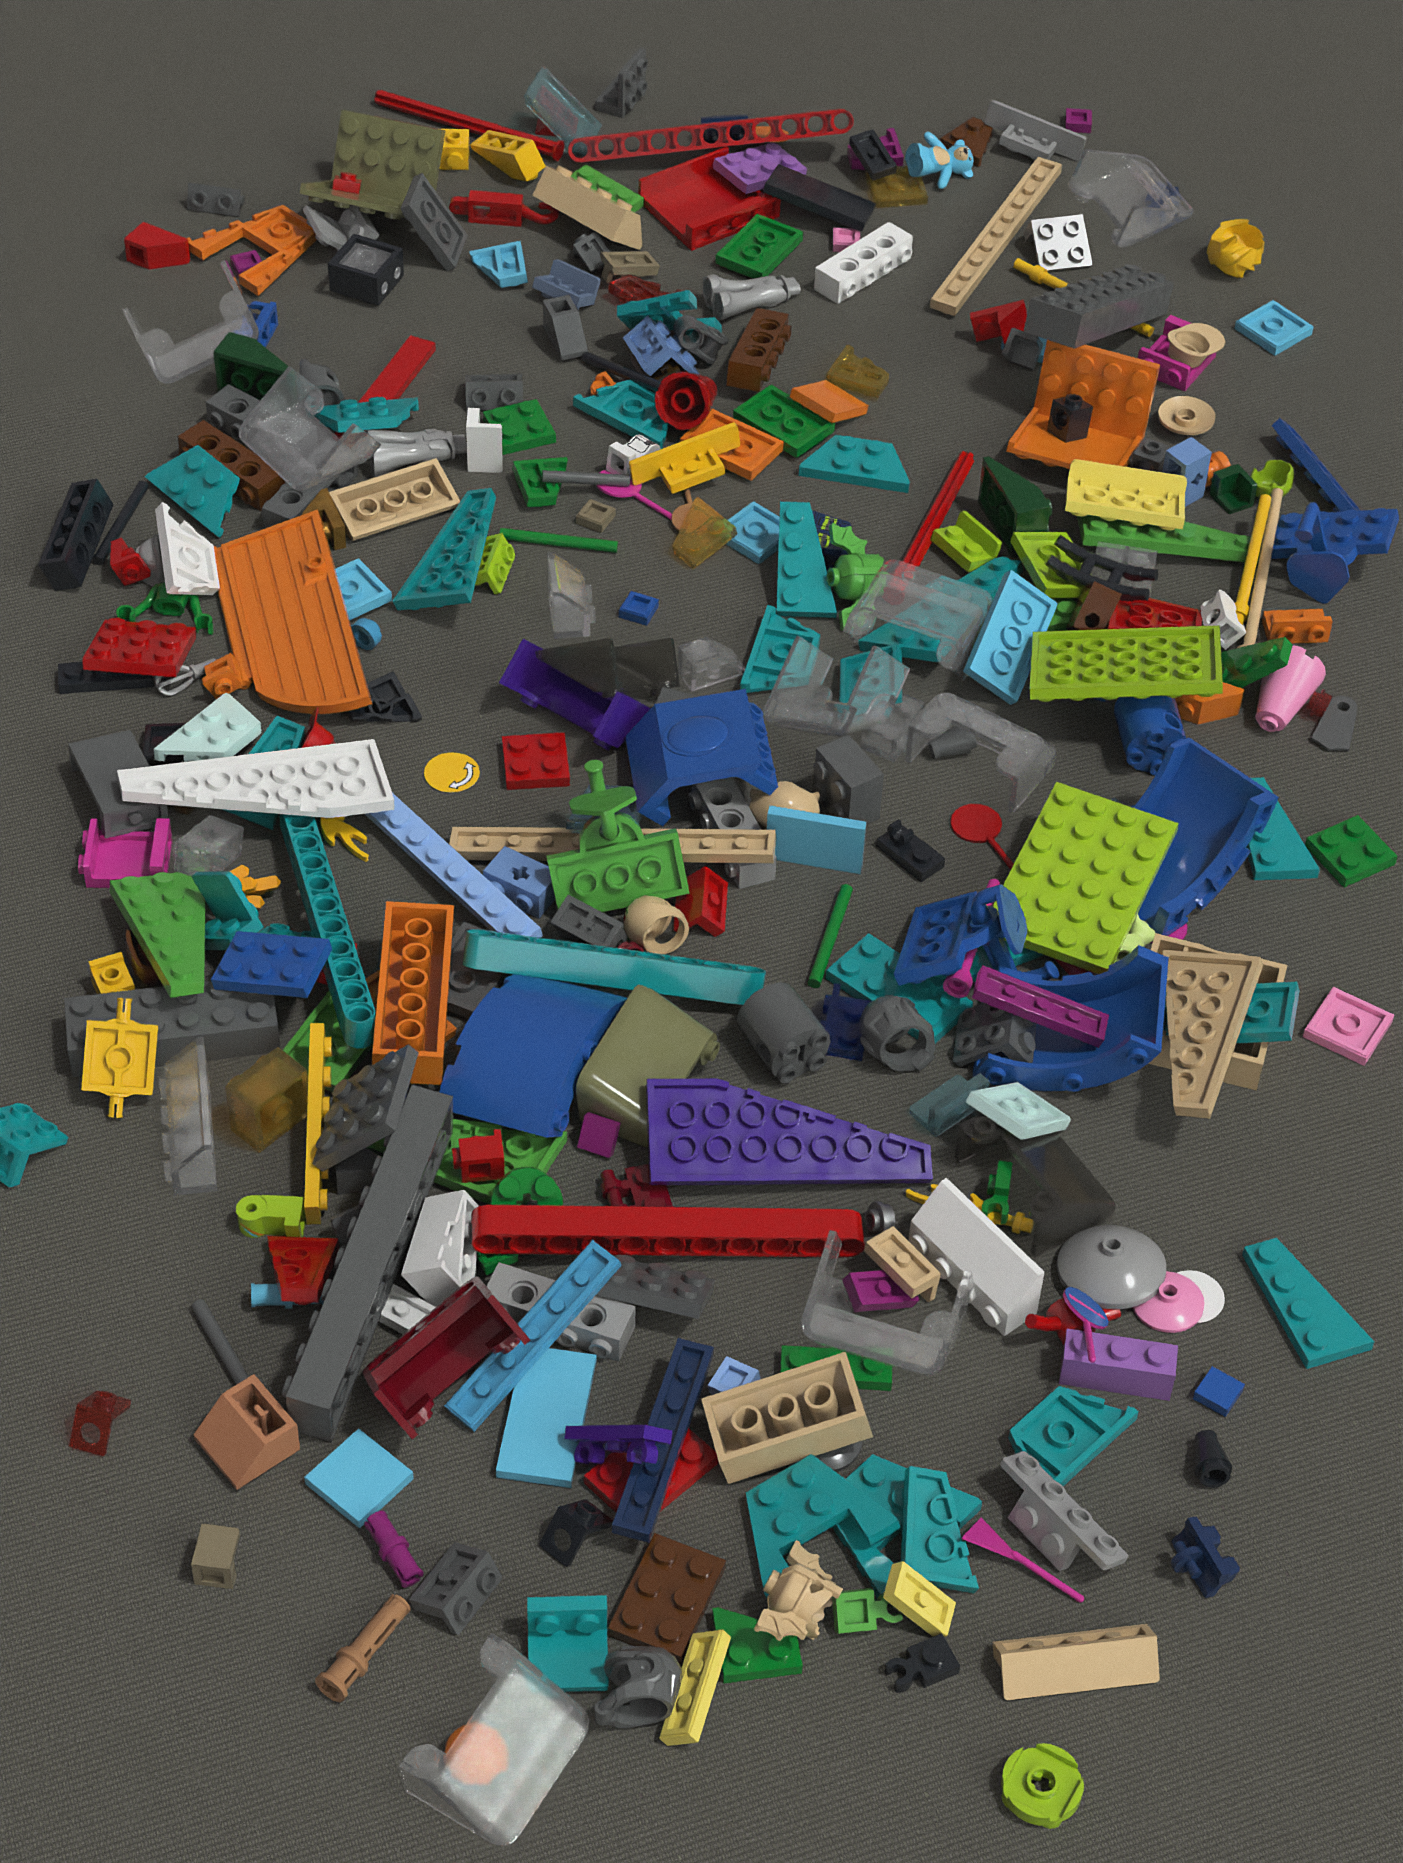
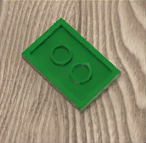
M756 214L716 254L715 264L752 279L768 276L803 241V231Z
M772 384L733 410L734 419L784 441L783 450L795 458H798L835 432V423H830L792 400L790 395Z

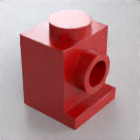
M494 1129L491 1136H472L470 1138L458 1139L459 1147L452 1148L453 1169L461 1170L462 1183L498 1180L505 1176L501 1129Z

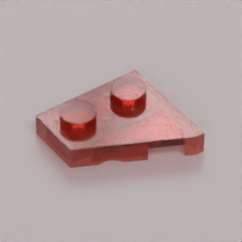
M631 275L609 282L608 292L623 303L671 294L661 291V284L645 281Z

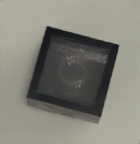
M353 234L328 263L330 291L379 306L404 276L403 248Z

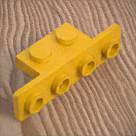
M735 422L629 461L631 481L634 485H639L661 476L671 494L724 475L725 468L718 455L740 446L737 424Z

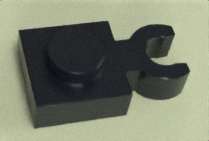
M941 1633L907 1647V1660L903 1658L890 1659L885 1664L884 1670L886 1676L894 1672H900L904 1675L903 1678L896 1680L894 1684L895 1692L901 1693L908 1690L912 1682L917 1679L926 1688L959 1674L960 1664Z

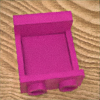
M1170 315L1165 320L1163 334L1149 349L1141 347L1138 352V359L1160 364L1157 380L1186 391L1216 357V353L1207 356L1202 364L1196 368H1191L1189 365L1170 358L1168 354L1170 344L1167 338L1168 333L1192 324Z
M91 818L89 830L83 831L82 845L85 854H80L78 859L79 874H84L86 888H110L111 880H119L127 876L143 877L155 875L159 872L168 873L173 842L170 819L156 818L154 832L135 831L105 839L102 831L99 829L98 819Z

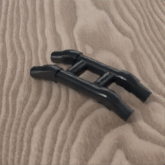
M1062 535L1057 538L1054 545L1065 552V555L1070 559L1082 563L1079 571L1067 563H1063L1052 554L1044 563L1065 581L1075 582L1084 586L1095 581L1121 593V601H1148L1150 595L1149 589L1119 585L1122 576L1124 579L1135 582H1142L1143 580L1157 581L1159 576L1158 569L1126 565L1094 554L1070 542ZM1094 566L1111 572L1107 581L1090 575Z

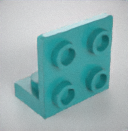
M230 871L196 872L192 875V879L216 917L205 924V950H227L237 931L257 933L264 928L258 918L259 913L256 907L248 901L242 891L240 880Z
M15 1103L0 1108V1181L9 1188L19 1185L29 1155L67 1144L68 1136L58 1130L54 1123L44 1120L33 1112V1109L26 1104Z
M607 1595L527 1597L529 1692L608 1690L609 1678L604 1671V1661L608 1655Z

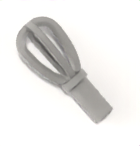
M212 658L196 665H182L180 671L187 673L161 682L162 676H155V686L165 696L174 695L187 688L193 680L205 675L204 666L214 662L216 659ZM188 677L184 683L168 691L163 688L165 685Z

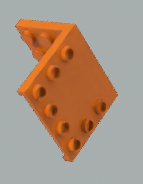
M1047 340L1034 407L1008 441L1006 452L1013 453L1021 459L1031 458L1042 461L1043 464L1050 467L1060 466L1070 469V464L1074 459L1128 467L1132 461L1133 453L1145 437L1160 364L1086 344L1074 349ZM1067 394H1076L1093 406L1087 438L1065 443L1047 431L1053 399L1066 397Z

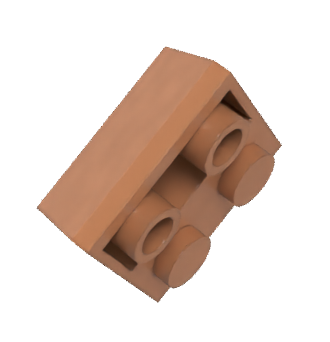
M254 1374L222 1393L194 1433L196 1442L236 1490L300 1450L297 1424Z

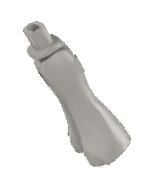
M715 274L703 277L705 304L708 309H712L713 316L718 321L751 308L777 306V304L789 300L792 295H798L801 292L800 285L794 277L785 278L783 275H779L777 278L775 276H764L749 280H728Z
M435 428L419 432H398L382 429L365 431L366 452L368 458H370L373 477L388 474L391 470L405 465L421 463L435 458L438 461H444L449 458L455 459V454L467 453L465 435H452L451 431H446L445 433V431L436 430Z

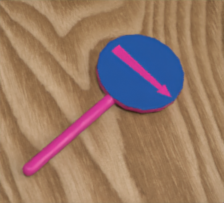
M1068 1287L1063 1291L1064 1300L1073 1313L1084 1321L1083 1328L1088 1360L1094 1363L1096 1356L1091 1326L1096 1329H1105L1108 1326V1318L1103 1309L1090 1296L1077 1288Z

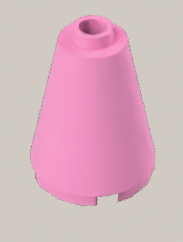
M1293 645L1288 665L1262 678L1255 716L1262 729L1268 732L1283 730L1322 684L1326 671L1325 666L1317 656L1311 659L1305 655L1306 649Z

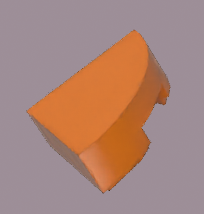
M606 371L599 373L595 377L594 382L590 386V396L596 395V389L616 384Z

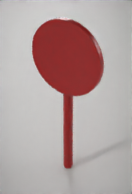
M967 804L956 809L951 817L953 832L967 842H989L1011 870L1014 863L995 841L1002 828V820L999 814L994 809L982 804Z

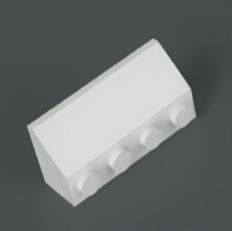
M947 1178L942 1180L911 1220L908 1241L941 1273L940 1278L947 1279L957 1289L960 1297L966 1303H971L981 1313L989 1326L995 1327L1003 1336H1006L1025 1323L1027 1315L1037 1314L1044 1271Z

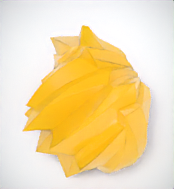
M1248 219L1221 222L1220 227L1212 234L1206 252L1211 265L1215 264L1225 274L1236 278H1243L1245 270L1254 271V266L1261 264L1262 254L1264 253L1265 242L1262 239L1264 236L1257 227L1248 224Z

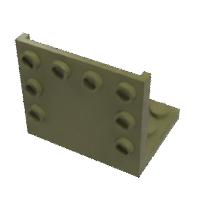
M343 109L340 115L331 180L301 183L300 194L308 195V200L312 202H334V206L348 209L350 205L359 206L360 212L375 214L376 210L385 212V217L405 218L400 208L414 176L423 173L436 191L445 130ZM341 172L356 174V179L362 180L360 193L355 194L333 190L335 175L340 176Z

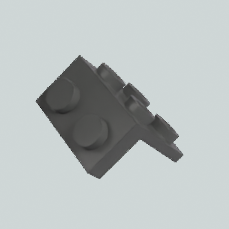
M986 1003L968 1008L961 1013L957 1022L953 1061L958 1066H963L984 1058L988 1053L995 1054L1002 1051L1011 1060L1033 1063L1037 1023Z

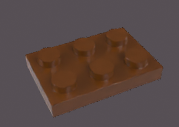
M654 1533L609 1624L608 1636L632 1646L664 1648L674 1655L678 1663L681 1664L692 1634L696 1632L726 1569V1560Z

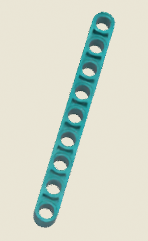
M479 929L466 931L462 962L464 966L473 969L633 990L640 984L653 989L659 994L744 1005L753 993L764 988L766 974L764 969L753 966Z

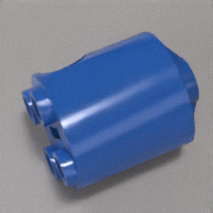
M1150 696L1146 699L1119 697L1115 702L1114 715L1127 763L1136 770L1150 772L1155 776L1163 762V754L1167 747L1172 743L1186 739L1176 699L1167 696Z

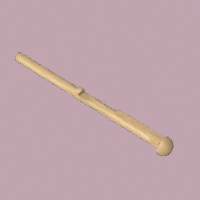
M1274 488L1271 492L1272 499L1259 555L1245 629L1244 644L1237 648L1252 645L1256 642L1283 498V490L1280 488Z

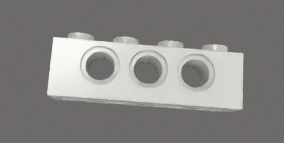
M890 222L884 224L815 267L814 290L837 304L841 303L883 275L888 274L902 263L907 262L912 255L913 236Z

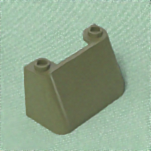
M638 984L632 990L579 1075L576 1084V1096L580 1121H583L585 1114L591 1112L620 1122L619 1137L648 1148L646 1080L687 1079L696 1063L705 1065L708 1061H714L720 1048L716 1033L653 989Z

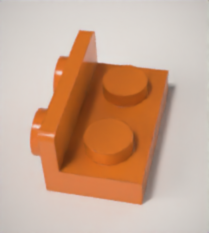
M1323 609L1263 611L1261 619L1267 641L1286 637L1292 644L1328 642L1333 623L1331 616L1324 615Z

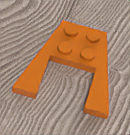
M284 205L252 215V220L245 223L239 220L229 223V228L216 232L215 229L203 232V237L192 241L190 237L187 238L189 252L202 260L242 237L270 253L272 256L238 275L239 284L257 296L271 285L317 240L315 238L316 233L308 225L307 219Z

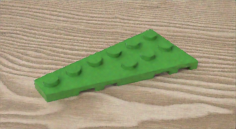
M1077 516L1082 544L1087 546L1245 562L1251 538L1246 535H1237L1185 521L1183 529L1164 530L1157 525L1151 524L1137 526L1125 520L1105 521L1099 516Z
M206 869L176 873L159 872L151 876H127L119 880L110 881L109 892L170 998L204 993L205 899L192 879V875L196 872H206Z
M453 1119V1134L434 1182L454 1191L465 1190L472 1198L490 1205L492 1190L500 1179L462 1183L461 1170L453 1169L452 1148L459 1147L458 1139L470 1138L472 1136H491L494 1129H501L505 1175L512 1169L519 1167H535L547 1173L567 1142V1132L563 1131L561 1137L546 1138L524 1131L502 1129L500 1125L494 1123ZM385 1137L366 1148L383 1157L387 1148L384 1147ZM523 1194V1200L517 1201L516 1205H526L531 1198L530 1194Z

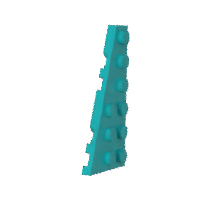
M492 488L469 490L466 492L392 602L397 611L418 610L427 607L440 608L446 605L471 603L496 501V495Z
M998 557L990 560L859 639L860 651L867 652L899 643L902 657L940 663L991 607L1004 574L1010 570L1018 575L1023 572L1022 561L1011 560L1007 557Z

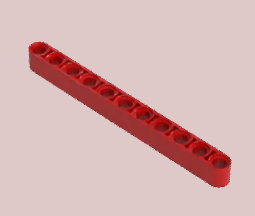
M836 108L583 136L570 141L568 153L571 159L576 162H590L843 134L851 130L854 119L849 111ZM840 113H844L848 119L844 128H837L834 124L835 116ZM813 116H818L822 122L820 129L817 131H811L808 128V121ZM787 119H792L796 125L794 132L791 134H785L782 131V124ZM760 122H766L770 128L769 133L764 137H759L755 131L756 126ZM734 125H740L744 131L743 136L738 140H733L729 135V131ZM707 128H714L717 131V139L712 143H707L703 138V133ZM681 131L690 132L692 138L688 145L682 146L677 142V136ZM657 133L664 135L666 139L664 146L659 149L651 145V138ZM628 137L638 138L640 143L636 151H628L625 148L624 144ZM604 139H608L613 143V150L609 154H602L598 149L599 143ZM582 142L587 146V153L583 157H577L573 154L572 147L575 143Z
M482 1205L476 1207L471 1213L472 1247L475 1251L485 1254L579 1255L592 1240L612 1255L854 1257L861 1254L865 1249L861 1214L851 1209Z

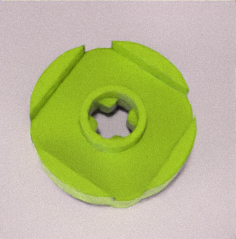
M1047 1743L1036 1744V1748L1023 1750L1024 1747L1016 1750L1008 1758L1003 1769L1001 1778L1002 1802L1018 1818L1025 1822L1048 1829L1059 1827L1062 1821L1069 1819L1076 1812L1082 1799L1084 1781L1083 1778L1081 1779V1774L1077 1769V1762L1062 1748ZM1043 1777L1049 1780L1048 1786L1051 1790L1039 1791L1035 1789V1785L1031 1781H1040Z

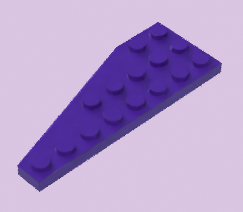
M718 1078L646 1080L649 1185L931 1183L933 1180L931 1146L929 1144L893 1133L879 1132L867 1128L865 1124L855 1121L854 1123L835 1118L836 1115L785 1099L780 1101L761 1095L759 1091L748 1088L745 1090L729 1085V1082Z

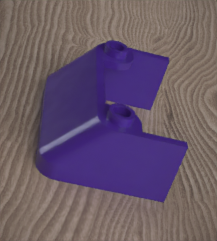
M522 639L499 681L500 684L522 694L520 701L534 709L540 704L587 730L595 737L593 742L610 751L612 746L619 748L626 742V735L651 709L525 639Z

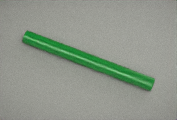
M500 528V533H503L508 541L617 553L618 541Z
M848 884L840 886L807 982L812 988H819L853 892V888Z

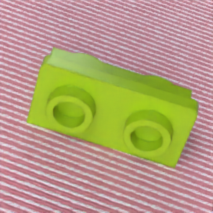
M967 511L959 513L956 525L935 529L930 539L967 572H972L990 560L997 558L1002 545L1000 539Z
M503 533L487 536L475 586L487 582L494 594L502 592L515 559L514 549L507 542Z

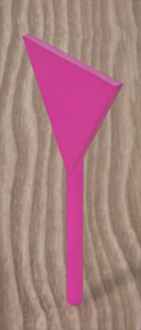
M982 1517L962 1537L963 1540L1018 1561L1077 1602L1082 1603L1084 1601L1083 1595L1017 1551H1013Z

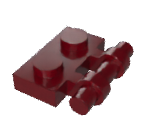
M649 1164L624 1168L625 1180L622 1181L616 1179L614 1171L611 1169L604 1170L600 1174L603 1182L600 1188L603 1198L608 1200L609 1206H628L623 1203L622 1198L630 1196L633 1204L630 1206L673 1207L666 1185H649Z

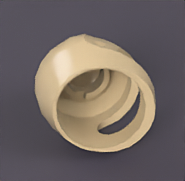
M643 895L635 899L624 913L623 924L627 937L650 953L667 954L673 952L684 943L688 936L689 926L684 914L662 898ZM672 916L677 917L679 928L676 935L664 944L657 943L655 938L667 929Z

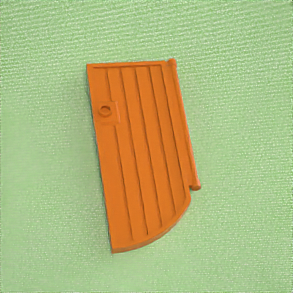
M318 509L221 544V547L217 548L214 546L220 585L218 596L232 654L237 659L244 685L240 689H248L251 683L254 682L260 699L275 707L296 713L312 714L316 706L319 708L318 714H331L371 705V696Z

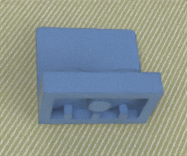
M647 315L623 337L637 361L649 376L662 367L671 357L687 372L700 375L694 367L697 364L694 357L688 351L683 350L685 348L680 345L676 335L673 337L669 335L671 333L661 320L656 323Z

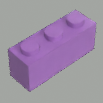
M1066 1330L1059 1384L1170 1401L1176 1377L1178 1345L1092 1332L1096 1361L1091 1363L1088 1360L1084 1331Z

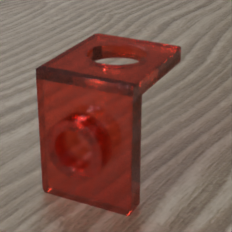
M96 1391L77 1403L69 1446L100 1456L106 1455L112 1421L130 1408L131 1400L116 1396L111 1392ZM85 1423H93L99 1428L100 1439L97 1443H89L82 1437L81 1429Z

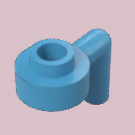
M360 618L351 625L355 642L362 649L372 650L382 639L380 628L373 620Z

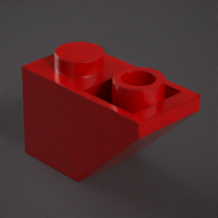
M142 222L124 238L126 260L146 269L184 265L190 262L187 238L146 222Z

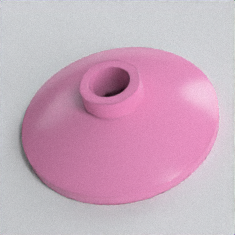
M1166 1271L1165 1281L1160 1285L1158 1293L1147 1302L1132 1308L1137 1318L1146 1326L1160 1332L1178 1333L1190 1329L1201 1319L1204 1311V1297L1199 1287L1192 1280L1181 1274Z

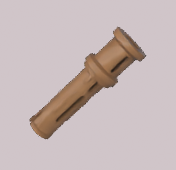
M391 1594L350 1646L341 1647L336 1653V1660L326 1672H321L315 1678L317 1687L325 1696L333 1701L343 1702L348 1696L347 1690L357 1677H363L367 1673L368 1661L395 1630L400 1621L411 1611L410 1605L404 1598L397 1594L395 1596Z

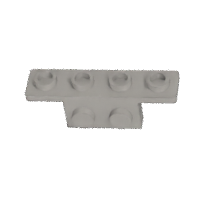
M996 100L990 102L985 118L986 125L1003 131L999 141L1000 145L1005 146L1012 152H1020L1027 155L1034 161L1037 157L1049 160L1054 153L1075 161H1079L1082 156L1087 139L1085 136Z
M1022 1451L1003 1458L1000 1466L1024 1490L1008 1519L1059 1571L1070 1567L1080 1549L1102 1570H1108L1125 1563L1128 1554L1119 1546L1117 1540L1108 1535L1092 1519L1091 1514L1084 1508H1081L1066 1493L1065 1488L1056 1482L1034 1457Z

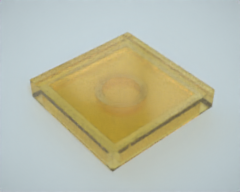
M899 166L895 174L873 181L866 171L865 178L873 201L877 203L876 208L928 204V194L922 178L909 175L908 166Z

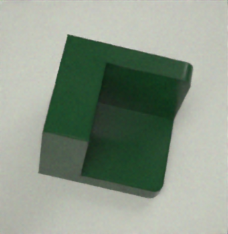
M1235 464L1213 473L1210 495L1228 514H1233L1254 505L1257 483L1239 464Z

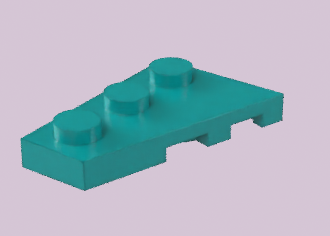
M909 1466L905 1470L901 1561L908 1564L935 1587L975 1593L979 1586L976 1575L972 1576L967 1559L970 1554L966 1541H962L956 1520L959 1515L947 1473Z

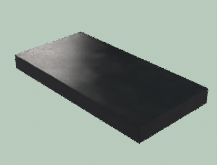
M780 164L777 165L763 189V192L858 231H863L877 204Z

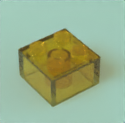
M279 1047L269 1054L261 1056L253 1066L241 1075L233 1077L229 1084L225 1086L231 1131L258 1153L262 1152L307 1117V1069Z

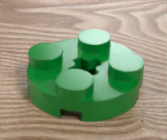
M519 1167L506 1173L493 1188L490 1198V1205H516L517 1201L523 1200V1194L528 1193L532 1200H537V1205L563 1206L561 1190L553 1178L535 1167Z

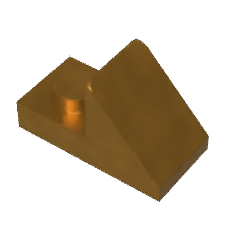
M321 489L303 511L302 515L318 509L327 540L330 539L334 550L346 548L345 525L328 489Z

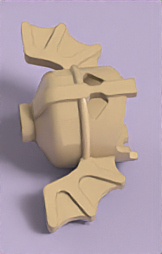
M795 1541L786 1559L791 1566L783 1569L781 1573L773 1570L762 1590L769 1594L767 1597L768 1609L762 1611L754 1627L756 1632H768L774 1635L778 1641H781L783 1637L788 1635L798 1636L801 1640H804L806 1636L812 1640L817 1638L820 1633L818 1631V1622L822 1621L825 1616L824 1608L831 1607L833 1603L831 1597L833 1596L838 1599L843 1590L831 1581L832 1575L826 1574L821 1569L819 1555L806 1551L799 1541Z

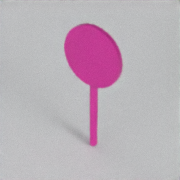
M603 470V471L599 472V473H605V474H612V473L608 472L607 470ZM630 479L629 487L596 485L603 493L613 497L627 498L633 496L668 519H672V513L639 494L642 483L634 485Z

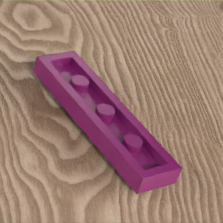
M984 965L979 970L972 995L973 999L1098 1048L1104 1041L1109 1018L1108 1014Z

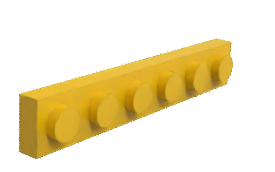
M310 1023L304 1200L307 1225L321 1224V1211H328V1189H322V1179H329V1169L321 1171L313 1164L317 1151L316 1143L322 1135L324 1118L331 1107L330 1096H325V1087H331L332 1073L331 1066L325 1065L326 1058L332 1057V1037H326L324 1023Z

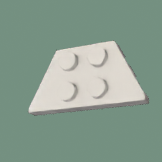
M162 502L155 509L166 592L169 594L185 595L215 594L220 589L214 545L198 534L185 520L181 524L177 523L168 514L170 507Z

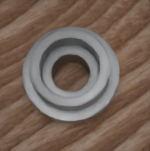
M880 1201L872 1202L865 1212L864 1220L866 1228L871 1231L873 1236H877L892 1226L895 1227V1214L889 1204H883Z

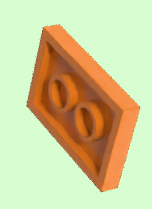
M713 408L700 425L688 430L680 438V442L735 422L738 426L740 446L721 453L718 457L725 469L750 481L769 465L784 448V441Z

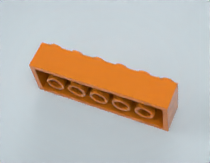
M386 901L372 1065L382 1060L389 1052H396L409 1044L419 1052L410 1083L441 1085L443 1079L454 905Z

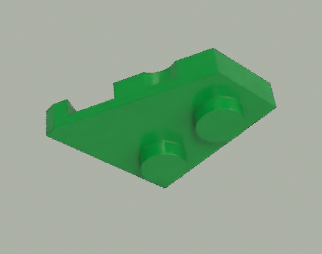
M719 1607L712 1608L714 1631L723 1629L731 1636L721 1668L723 1684L802 1674L803 1665L797 1636L788 1635L783 1637L781 1641H778L774 1635L768 1632H756L754 1630L758 1619Z

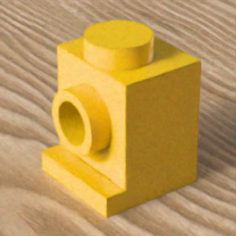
M122 952L88 961L91 980L96 994L135 990Z

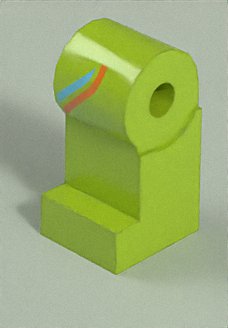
M251 1195L242 1198L236 1205L239 1230L246 1237L258 1238L263 1235L303 1237L306 1224L304 1197Z

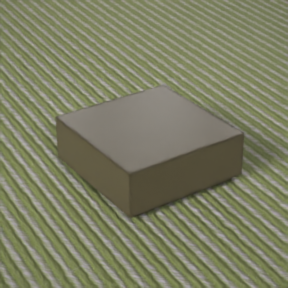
M589 499L576 515V524L602 533L616 516V508Z

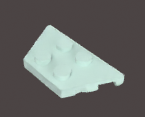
M224 693L155 747L154 759L165 761L167 755H184V762L234 756L261 734V722L229 693Z

